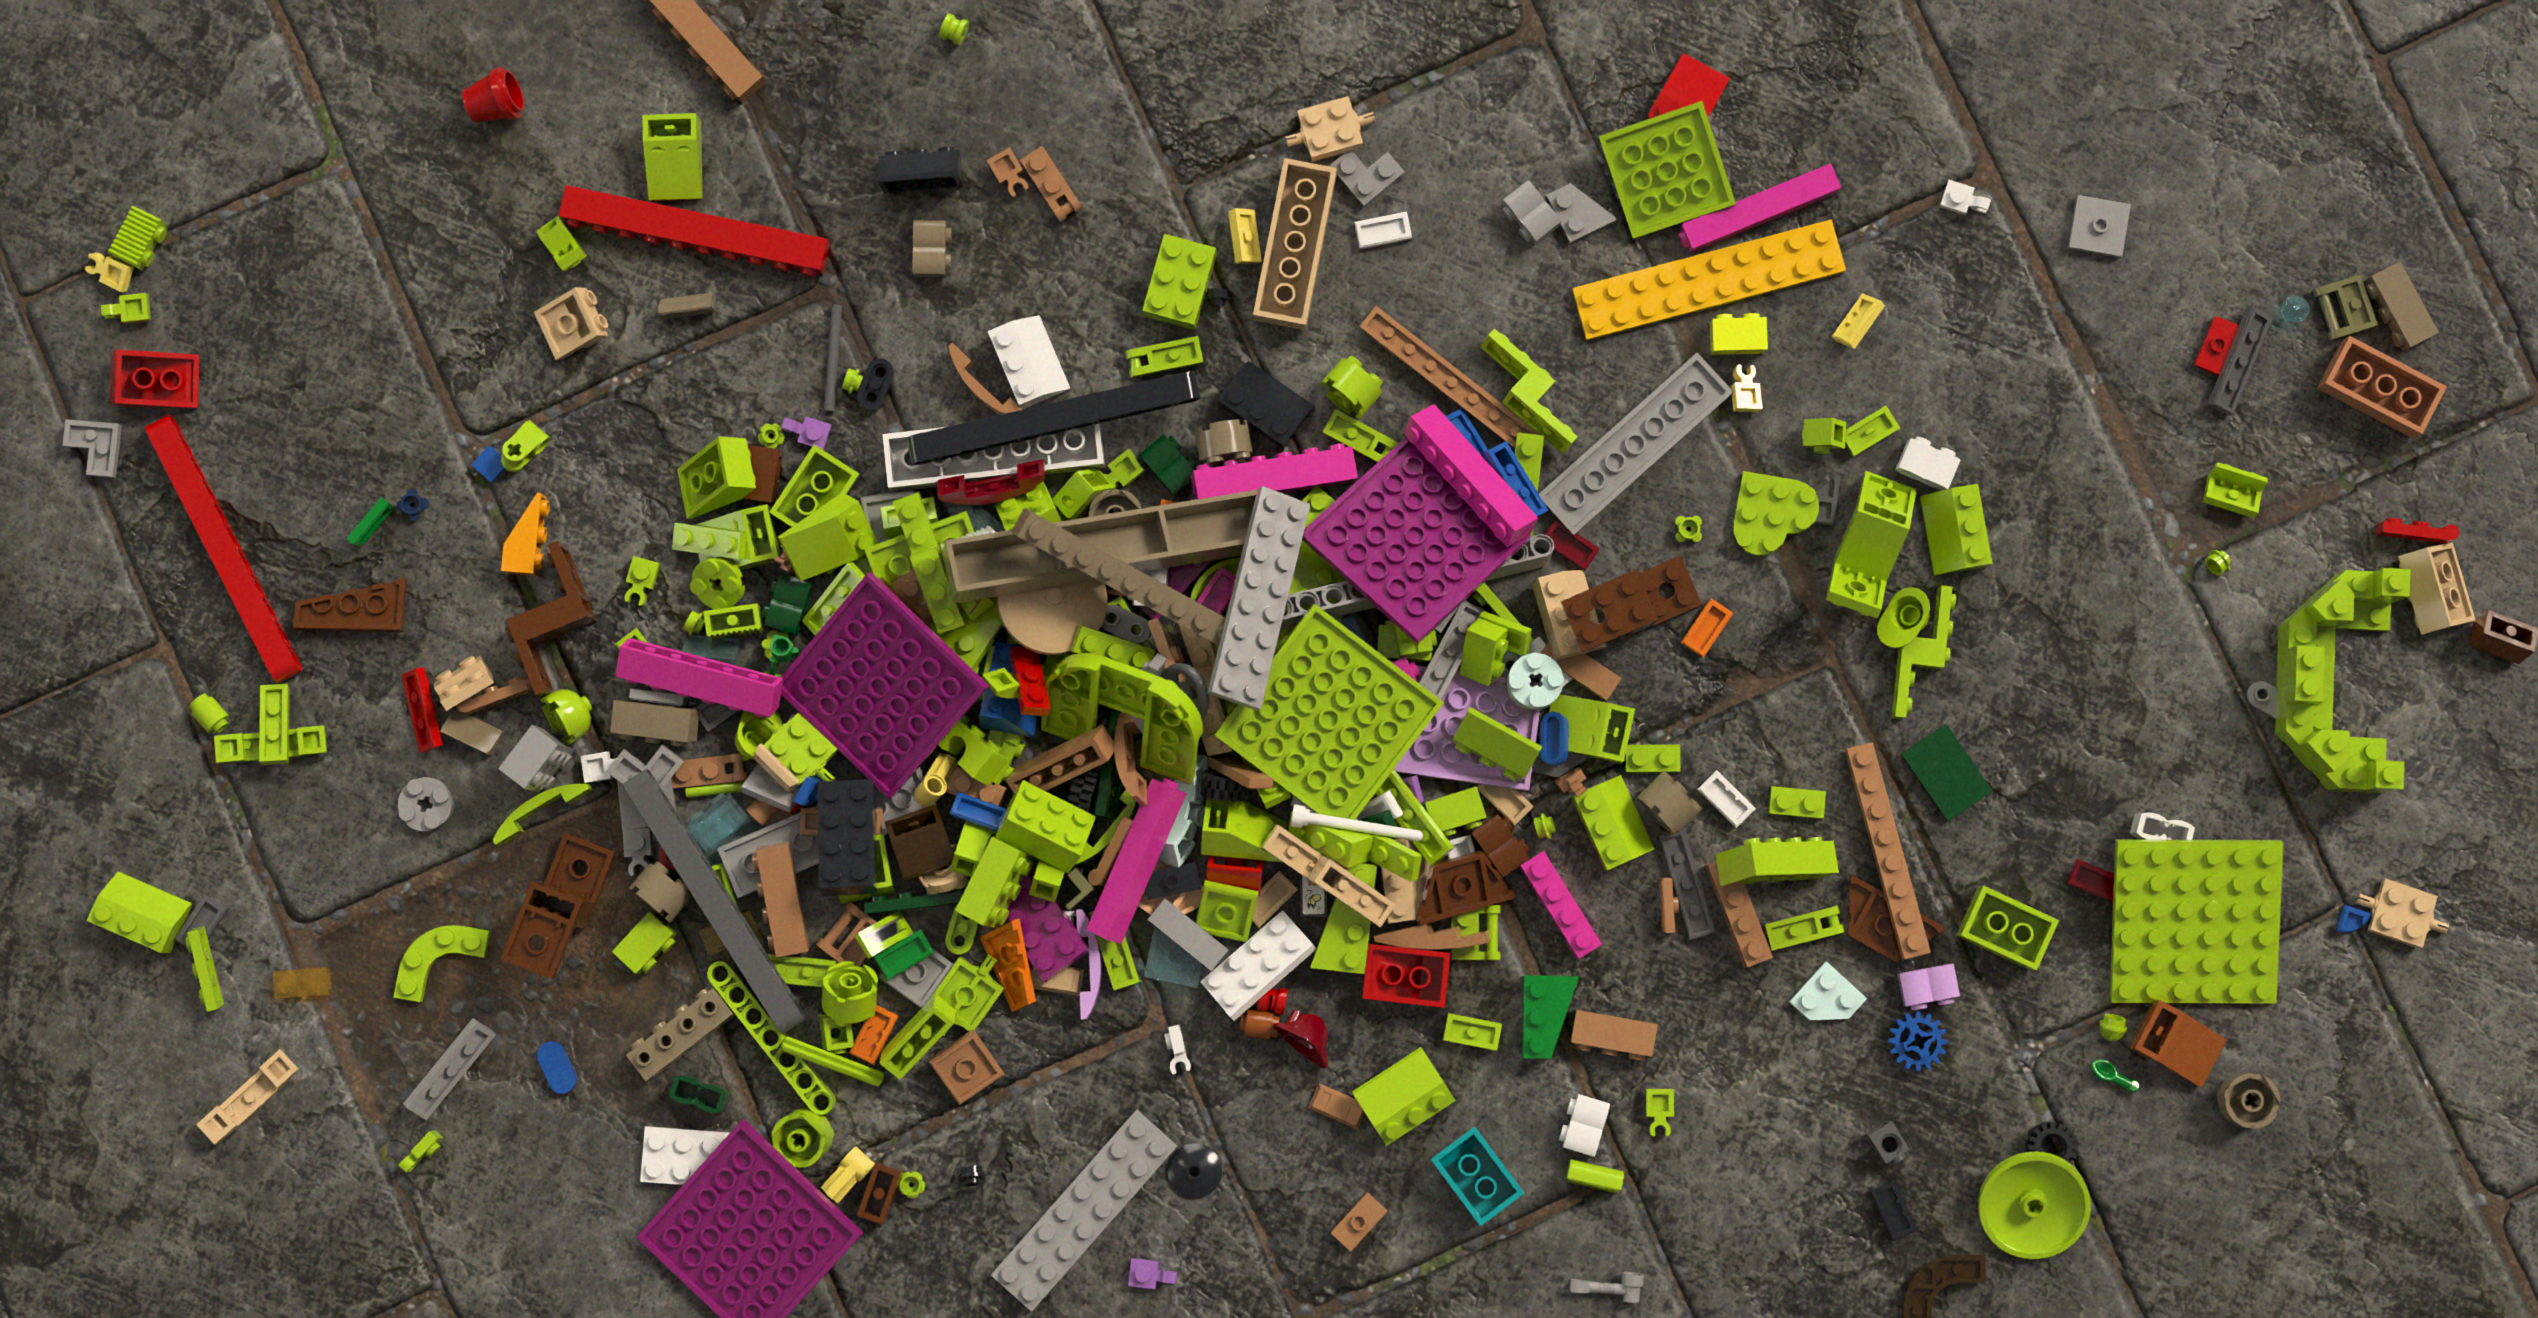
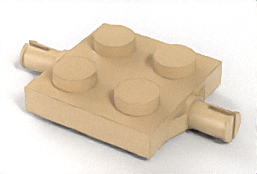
M1349 96L1298 110L1297 113L1301 124L1300 133L1285 136L1288 147L1304 143L1305 147L1309 150L1313 162L1363 148L1360 134L1361 126L1376 123L1373 112L1357 116L1352 109Z
M2385 878L2382 880L2379 892L2374 898L2361 893L2356 897L2355 904L2371 909V919L2367 931L2412 947L2423 948L2426 935L2430 929L2445 935L2448 931L2446 928H2449L2448 923L2434 919L2433 911L2438 896Z

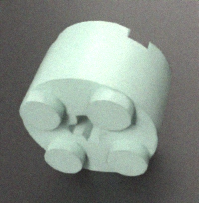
M1535 652L1519 658L1508 673V694L1511 700L1522 709H1545L1561 693L1564 677L1561 668L1551 657ZM1529 677L1533 679L1535 677H1538L1540 679L1539 685L1541 687L1537 685L1531 687L1529 685L1531 682V679Z

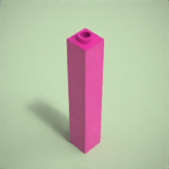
M1830 163L1737 201L1735 205L1683 223L1679 229L1681 233H1678L1679 241L1682 247L1688 248L1691 254L1838 194L1841 185Z
M1164 778L1162 782L1151 779L1147 788L1148 806L1142 807L1140 805L1086 930L1106 940L1122 943L1187 793L1177 789L1178 783Z

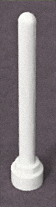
M1294 805L1291 822L1293 827L1302 828V825L1314 824L1412 841H1420L1423 838V834L1419 830L1310 813V810L1305 809V806Z

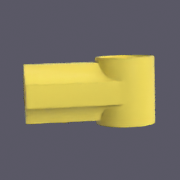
M942 753L936 756L923 780L914 790L916 802L924 807H929L946 792L956 766H959L954 757Z
M856 1146L844 1157L839 1164L840 1167L821 1187L837 1203L846 1196L857 1182L860 1183L874 1168L875 1163Z

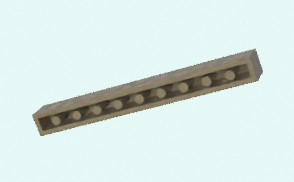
M1023 508L1011 530L1013 534L1219 645L1226 617L1032 511Z

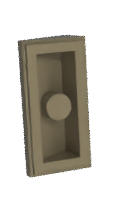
M713 293L665 298L660 300L658 306V314L663 319L716 312Z
M454 708L440 732L491 756L504 732L469 714L460 712L456 708Z

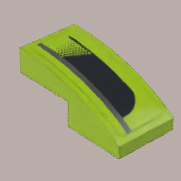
M899 910L857 933L855 938L868 959L907 938L910 933L913 934V931Z

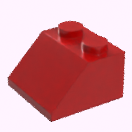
M1209 855L1206 880L1258 891V896H1260L1264 860Z

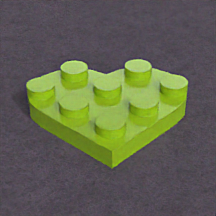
M1743 471L1734 519V537L1737 544L1746 553L1754 556H1767L1777 551L1784 544L1787 534H1800L1808 530L1815 523L1819 514V500L1816 491L1808 484L1798 480Z

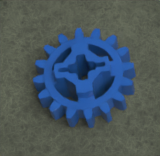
M1915 1011L1914 1018L1909 1013H1905V1021L1896 1019L1897 1029L1889 1028L1888 1030L1894 1036L1887 1039L1888 1043H1893L1894 1045L1889 1050V1053H1897L1898 1055L1895 1062L1899 1063L1904 1060L1905 1069H1909L1914 1064L1915 1071H1920L1922 1064L1926 1069H1931V1061L1939 1064L1940 1060L1937 1055L1946 1054L1941 1045L1948 1043V1040L1941 1038L1946 1029L1938 1030L1937 1028L1940 1021L1934 1020L1931 1022V1014L1926 1013L1921 1018L1920 1011ZM1916 1023H1922L1931 1030L1924 1032L1919 1029ZM1905 1029L1907 1032L1904 1041L1900 1042L1901 1033ZM1914 1035L1917 1037H1928L1920 1042V1048L1908 1045L1915 1040ZM1932 1041H1935L1934 1049L1930 1054L1928 1051ZM1904 1052H1914L1919 1060L1909 1058Z

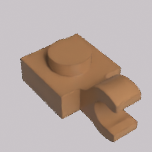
M1577 766L1554 780L1557 788L1563 793L1566 791L1568 793L1574 792L1578 797L1587 791L1581 783L1587 778Z

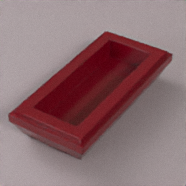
M1557 519L1554 520L1545 535L1553 540L1554 551L1586 571L1600 548L1578 533L1573 536Z
M2076 859L2067 884L2113 903L2114 873Z

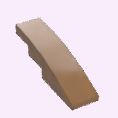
M1431 923L1421 926L1414 925L1374 936L1375 942L1403 948L1429 950L1463 948L1486 944L1491 941L1488 930L1462 936L1460 926L1433 932Z

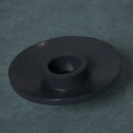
M1191 1143L1180 1147L1172 1155L1168 1164V1178L1172 1187L1179 1194L1188 1198H1202L1209 1195L1217 1188L1222 1177V1164L1218 1155L1210 1147L1199 1143ZM1192 1166H1197L1200 1169L1198 1176L1190 1175L1189 1169Z

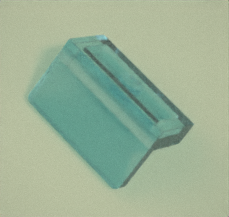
M687 635L682 652L737 666L740 640L725 638L723 640L720 638L718 641L715 638L712 641L708 636L692 635L690 637Z

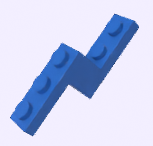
M1463 408L1446 416L1537 517L1548 511V508L1507 441L1488 450Z

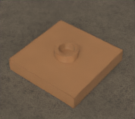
M974 1029L928 1059L932 1068L959 1105L1004 1075V1071Z

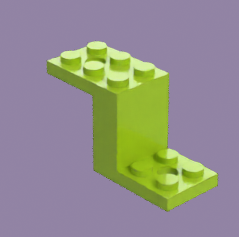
M1865 471L1856 509L1834 558L1826 600L1831 601L1836 606H1845L1858 611L1862 615L1878 618L1882 610L1886 582L1910 530L1916 488Z

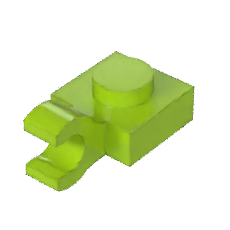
M147 293L119 296L120 304L101 305L102 317L105 316V319L121 317V322L124 324L151 321L149 295Z

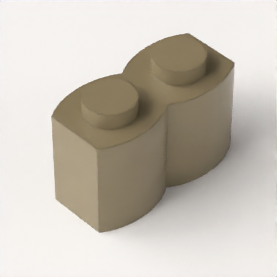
M913 220L914 277H946L947 270L952 269V255L947 254V244H952V228H947L946 221Z

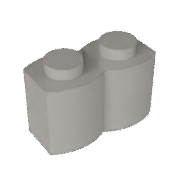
M1529 180L1503 199L1502 204L1504 208H1502V212L1510 222L1515 220L1521 228L1518 231L1526 242L1532 241L1536 245L1561 226L1562 221Z

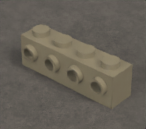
M706 987L695 996L697 1001L688 1007L687 1004H684L673 1013L675 1018L670 1022L662 1021L651 1030L653 1035L648 1039L644 1040L642 1037L629 1047L632 1051L626 1056L645 1081H651L736 1015L715 988L710 990Z

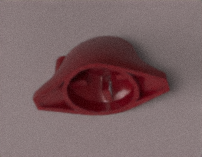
M1293 1010L1286 1023L1273 1024L1272 1027L1297 1052L1321 1068L1328 1067L1326 1054L1328 1030L1324 1021L1315 1014H1302L1298 1010Z

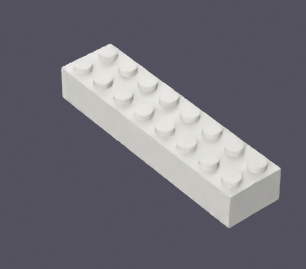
M1101 423L922 465L911 464L906 438L914 434L940 428L882 434L887 483L891 492L913 488L938 487L939 479L964 475L966 483L1016 474L1017 464L1044 459L1045 475L1105 468Z

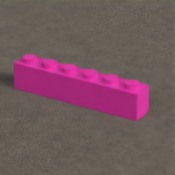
M1435 404L1410 417L1403 432L1408 440L1417 447L1425 459L1437 469L1443 479L1457 491L1459 496L1467 502L1476 512L1477 516L1486 523L1506 547L1531 534L1538 517Z
M1335 444L1328 446L1329 450L1319 452L1318 448H1309L1302 450V454L1293 456L1292 452H1282L1276 454V458L1266 459L1265 456H1256L1249 458L1250 462L1239 464V460H1230L1223 462V466L1214 468L1212 464L1199 465L1196 467L1197 470H1194L1190 475L1194 499L1258 490L1261 486L1280 493H1289L1313 489L1316 485L1321 488L1354 483L1358 479L1353 447Z
M632 638L627 639L619 649L616 677L623 678L628 683H642L650 685L654 690L673 691L681 697L692 696L700 698L708 704H723L731 710H746L753 712L758 717H771L779 708L783 678Z

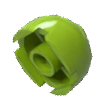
M562 689L541 699V702L546 703L542 706L548 722L555 733L559 731L563 733L565 737L561 740L565 744L569 745L586 734L590 728L591 716L589 711L592 710V706L585 696L580 697L574 691Z

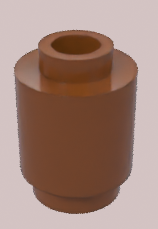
M1248 1009L1247 1015H1241L1240 1030L1245 1031V1037L1270 1040V1037L1277 1038L1278 1033L1272 1026L1274 1023H1279L1280 1016H1274L1272 1012Z

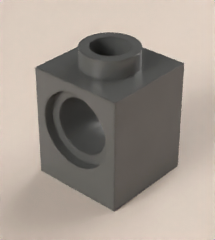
M1890 1120L1865 1134L1882 1163L1887 1164L1890 1162L1891 1165H1894L1906 1157L1904 1153L1910 1150L1896 1126ZM1888 1136L1892 1137L1895 1141V1147L1890 1152H1886L1882 1148V1141Z

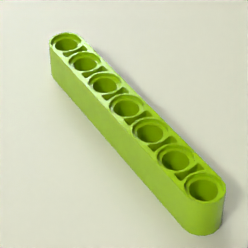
M727 962L713 963L707 972L709 981L805 1104L817 1115L832 1112L836 1106V1098L807 1060L795 1056L793 1066L786 1067L783 1064L782 1057L786 1052L781 1051L780 1047L783 1039L788 1037L786 1033L782 1034L778 1030L758 997L737 970ZM720 966H724L728 971L727 978L722 982L718 981L715 976V972ZM738 987L745 993V997L740 1003H736L732 998V992ZM753 1009H758L762 1016L761 1021L756 1025L752 1024L749 1020V1013ZM770 1030L778 1034V1042L773 1046L769 1045L765 1040V1036ZM803 1073L809 1074L812 1078V1084L807 1089L799 1084V1078ZM821 1094L825 1095L829 1100V1105L825 1110H821L816 1106V1098Z

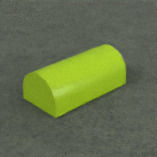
M1570 1159L1565 1180L1569 1183L1617 1194L1622 1189L1624 1171Z

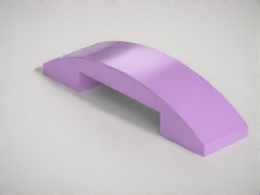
M1079 909L1076 910L1077 931L1081 937H1088L1090 950L1091 991L1080 992L1081 1019H1088L1094 1009L1100 991L1102 959L1096 934L1086 930L1090 919L1084 910Z

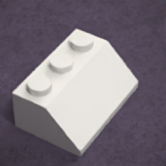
M1039 315L1014 320L988 331L1016 400L1022 409L1070 390V386Z

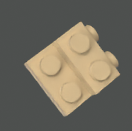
M575 287L534 312L555 360H562L577 350L588 348L608 336L606 332L608 322L603 315L598 314L594 306L597 304L596 296L587 288Z
M481 655L477 658L470 656L459 663L460 668L453 672L446 670L436 677L437 681L433 683L434 689L439 695L440 702L446 711L494 683L492 673Z

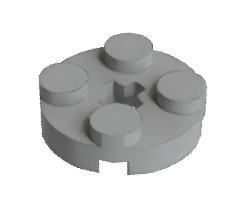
M430 777L413 779L408 782L399 795V817L412 829L423 832L433 831L450 820L454 810L453 796H451L449 788L440 780ZM425 797H429V802L433 804V807L431 809L427 808L423 812L419 803Z

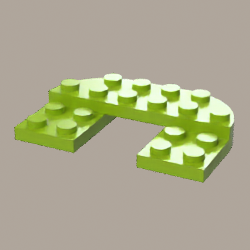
M1093 652L1070 655L1060 661L1045 684L1051 710L1048 716H1042L1041 730L1071 740L1096 728L1098 703L1144 720L1140 767L1186 784H1191L1195 777L1198 740L1203 733L1201 715L1194 703L1173 681L1165 680L1154 674Z

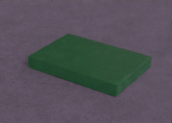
M1944 724L1900 754L1946 822L1993 791L1947 724Z

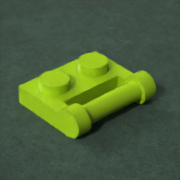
M1490 905L1451 917V928L1460 926L1462 936L1479 932V914H1487V930L1491 939L1487 943V952H1479V945L1451 949V960H1501V952H1498V914L1501 913V905Z

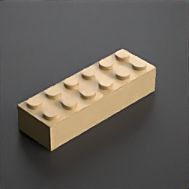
M1284 158L1253 312V321L1306 331L1337 177V168Z

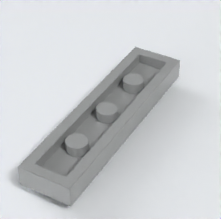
M1467 601L1460 605L1419 684L1440 700L1445 696L1461 665L1466 630L1478 619V616L1483 611L1488 612Z
M472 1018L403 1103L405 1107L427 1120L496 1036L493 1030Z

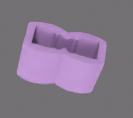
M1954 964L1897 974L1903 1006H1910L1911 1011L1928 1008L1927 1002L1937 1001L1938 1005L1955 1003L1954 997L1960 996Z

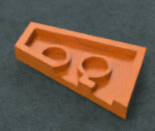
M1020 918L981 936L980 939L987 955L990 954L993 956L992 959L996 958L998 960L993 969L1000 985L1005 988L1003 992L1011 1011H1017L1036 1002Z

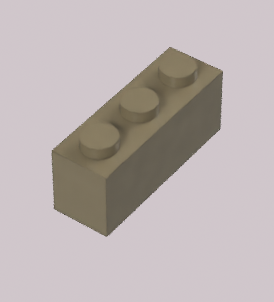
M2401 262L2374 274L2364 281L2367 295L2370 299L2375 300L2379 307L2378 314L2381 320L2388 324L2392 331L2391 338L2394 344L2400 347L2403 352L2439 333Z
M624 699L613 700L610 733L619 734V739L635 740L636 736L645 737V742L661 743V739L671 740L670 745L686 747L687 742L697 741L700 709Z

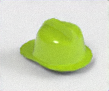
M1909 587L1900 590L1894 595L1877 626V635L1883 644L1892 648L1904 647L1911 643L1918 633L1924 629L1929 620L1930 603L1923 591L1918 588Z
M746 710L742 713L735 736L736 748L743 755L742 760L745 761L753 759L758 745H764L772 736V733L761 724L766 717L755 716L753 712ZM776 710L771 718L781 726L782 720Z

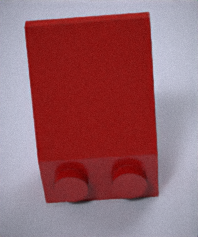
M1683 53L1646 120L1699 101H1703L1707 117L1709 118L1730 78Z
M120 349L111 352L110 406L198 408V354Z
M1368 944L1362 999L1445 1008L1451 953Z

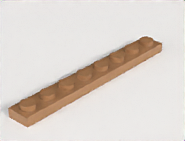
M1375 306L1359 326L1363 332L1460 408H1463L1464 411L1504 442L1507 441L1514 450L1517 432L1538 434L1521 418L1379 307Z
M1873 742L1847 748L1845 750L1902 960L1930 954L1931 951Z

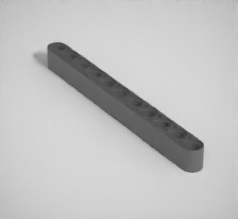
M646 768L623 783L631 800L778 1030L785 1034L806 1021L807 1017L802 1007L653 774Z

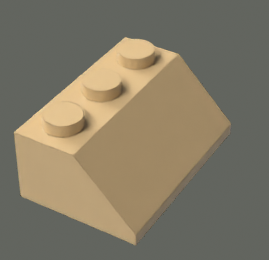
M2453 542L2427 547L2398 556L2400 561L2399 569H2411L2410 597L2408 599L2413 605L2415 624L2420 629L2421 635L2476 621Z
M1583 570L1562 571L1537 578L1531 584L1555 661L1606 648L1604 643L1582 653L1560 603L1567 598L1589 590ZM1593 609L1589 613V619L1591 622L1599 624L1596 611Z
M1394 839V841L1421 854L1411 840ZM1423 855L1418 880L1412 882L1380 866L1384 896L1396 904L1387 917L1388 924L1416 920L1430 865Z

